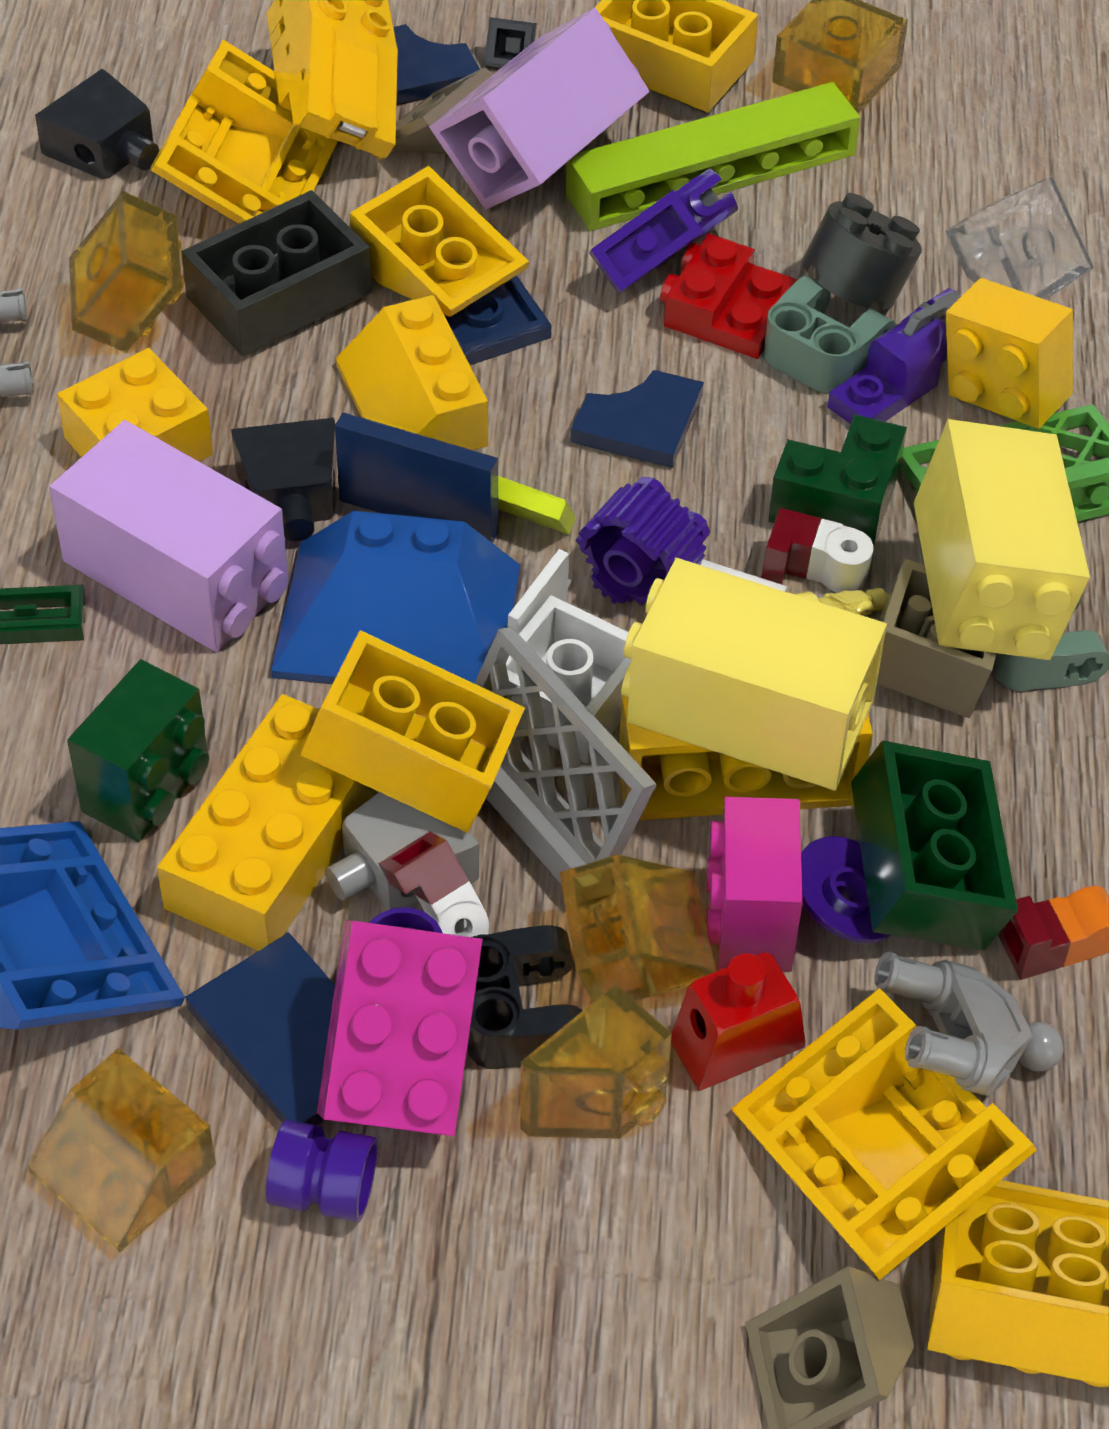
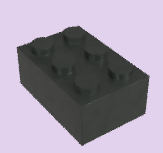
M313 190L181 251L186 297L241 356L372 293L370 247Z

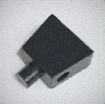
M100 69L35 114L41 153L100 179L112 177L130 163L143 171L149 170L159 153V147L153 141L151 117L147 105L104 69Z
M334 417L231 429L235 470L241 486L282 509L284 537L287 540H306L315 531L314 522L326 521L334 516L337 479Z

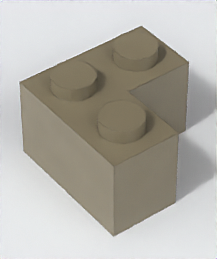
M904 558L879 620L887 623L877 684L935 705L938 708L970 718L992 672L997 653L939 646L925 566Z

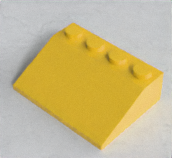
M999 1181L940 1230L930 1306L927 1350L945 1353L958 1360L975 1359L1014 1367L1019 1371L1029 1374L1046 1373L1081 1380L1095 1387H1109V1201L1009 1181Z

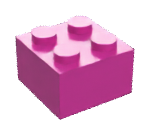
M725 797L722 821H711L710 857H707L706 893H710V907H707L706 944L717 945L718 969L728 967L731 959L739 954L757 955L766 952L772 954L782 971L792 972L802 909L800 800Z

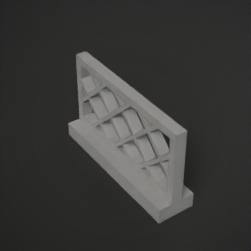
M512 627L498 629L474 684L512 701V695L522 694L527 728H516L486 799L574 899L616 888L619 886L627 870L621 864L619 858L657 784ZM509 655L517 665L519 687L510 688L506 666ZM543 691L552 701L556 725L545 726L539 692ZM575 731H579L587 739L592 765L581 766ZM557 733L563 767L552 768L547 734ZM529 736L533 764L522 753L519 737ZM613 771H616L631 788L622 806H617L612 778ZM593 773L599 807L588 808L582 774ZM554 776L565 777L569 804L556 791ZM601 816L605 843L592 831L590 817Z

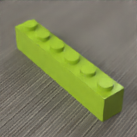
M834 82L826 83L577 153L566 162V196L588 230H597L634 219L672 190L677 191L708 169L713 170L722 178L716 184V187L712 189L718 195L853 156L856 154L860 116Z

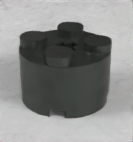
M847 193L843 201L833 202L829 205L802 258V265L808 272L812 264L821 273L817 283L834 295L866 308L871 306L873 300L884 301L881 310L890 309L893 307L922 253V247L916 239L920 229L904 217L893 216L890 219L873 210L874 205L866 198L858 194Z

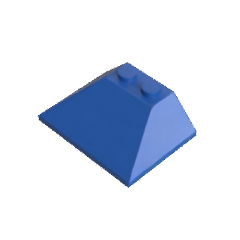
M352 511L300 543L271 669L272 678L333 684L355 638L361 630L467 681L475 683L498 629L508 628V614L515 605L520 564L463 521Z
M80 821L0 828V1028L18 1030L182 1005L185 999L184 994Z

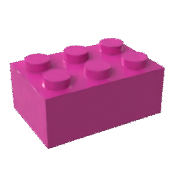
M345 920L317 1114L324 1120L455 1136L483 939Z

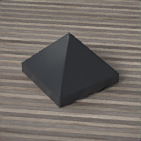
M490 17L484 66L502 68L532 44L536 38L537 23Z

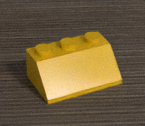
M434 294L383 307L336 357V366L361 418L470 450L488 446V400Z

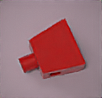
M766 952L757 955L739 954L731 959L728 967L698 978L687 987L670 1037V1043L698 1091H702L804 1048L806 1040L801 1004L796 992L772 954Z

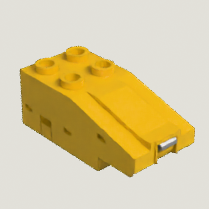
M274 0L266 15L279 106L292 111L294 128L302 130L304 128L323 135L328 139L332 138L354 146L358 150L361 149L376 156L377 159H386L396 143L398 58L389 1Z

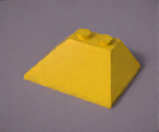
M223 39L181 110L150 169L152 172L240 224L310 190L314 191L338 140L328 139L323 135L304 128L303 130L294 128L292 111L279 106L275 71Z
M880 988L731 1108L738 1119L878 1280H881L1037 1151L1034 1144L994 1103L986 1108L972 1092L963 1090L955 1081V1077L922 1068H912L907 1065L909 1061L905 1060L906 1043L910 1033L917 1026Z

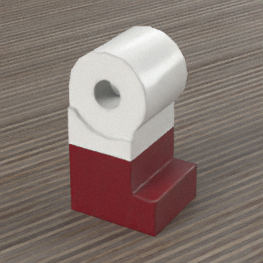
M779 508L766 546L761 578L782 585L787 574L821 582L829 590L840 593L843 590H860L868 579L873 555V543L864 532L843 526L841 523Z
M429 831L378 863L390 885L404 894L413 890L424 912L437 921L444 934L466 937L480 934L488 935L489 920L449 843L444 838Z

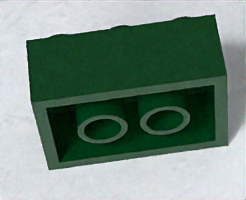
M882 740L851 781L872 931L984 951L1018 912L991 762Z

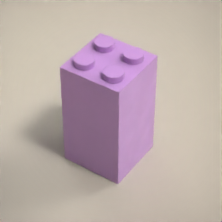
M596 7L539 37L431 124L429 128L486 210L541 185L650 91L640 77L637 68L631 63L612 34L611 28L603 20Z
M123 420L49 486L63 562L216 653L232 638L241 636L250 625L251 620L269 602L277 601L289 584L282 509L126 420Z

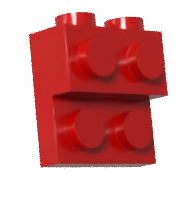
M708 233L701 244L691 242L688 245L682 259V273L680 276L670 273L664 281L660 294V302L665 304L664 326L759 359L764 351L768 312L798 279L753 264L754 248Z

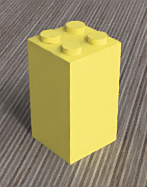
M948 419L914 500L939 646L1051 660L1090 579L1057 435Z
M675 558L665 580L656 578L652 584L646 602V613L648 614L643 624L635 621L626 638L623 655L631 659V663L624 676L621 695L629 698L627 723L836 791L874 702L887 623Z

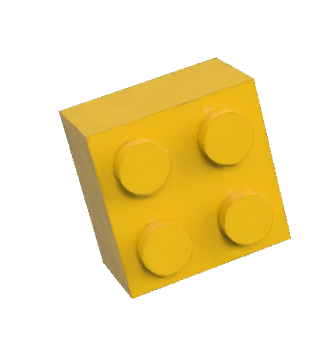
M980 278L946 311L949 396L1040 429L1073 394V309Z
M149 347L57 393L64 438L81 457L123 420L132 423L199 462L213 455L208 408Z

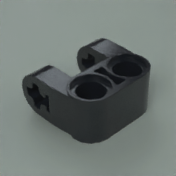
M541 925L473 936V938L483 939L478 974H493L490 977L477 976L467 1045L469 1057L477 1065L487 1069L541 1065L574 1059L588 1050L591 1042L584 1011L578 1006L560 1004L523 1009L519 985L556 980L572 970L574 959L566 930L554 925ZM494 1025L501 1026L505 1029L499 1031H489L484 1028Z

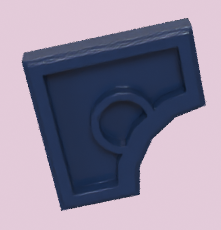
M407 24L393 27L398 49L396 104L427 98L432 93L480 70L466 43L442 44L430 42L416 35Z
M653 370L643 383L629 391L610 395L587 393L572 425L570 442L673 468L703 396L704 382Z

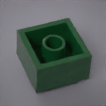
M142 659L131 668L67 739L81 812L137 842H140L154 825L159 826L167 819L175 800L189 784L194 785L203 777L209 765L210 757L207 749L205 720L199 688Z

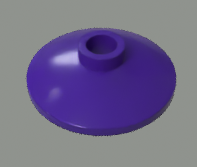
M829 836L809 843L801 852L802 904L813 919L834 935L856 943H876L892 936L872 931L860 842L845 837Z

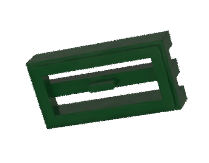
M84 585L0 588V610L14 609L13 611H0V644L84 640L83 623H85L84 606L86 600ZM69 606H71V608L37 609V608H48V607H69Z

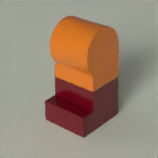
M1088 886L1076 890L1067 897L1062 898L1060 896L1034 903L1030 896L1016 899L1018 912L998 934L1020 980L1101 956L1109 952V895L1101 886Z

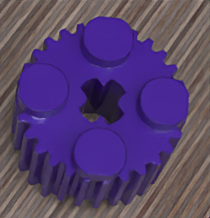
M641 477L632 486L628 483L623 488L620 487L580 530L579 536L575 541L580 545L581 552L588 555L586 562L593 565L591 569L593 572L591 575V579L594 582L593 587L602 590L601 595L603 597L609 596L613 604L616 602L624 604L627 600L629 602L636 600L638 605L642 606L647 602L655 579L665 580L675 558L701 565V561L705 558L704 551L706 550V546L702 543L710 535L707 521L700 514L689 511L687 507H681L678 498L671 499L670 493L665 490L658 480L651 477Z

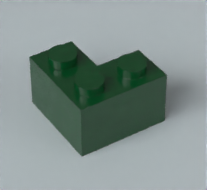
M854 414L841 452L787 439L773 477L768 522L775 523L779 508L841 523L843 526L862 531L871 539L874 548L900 472L907 427Z

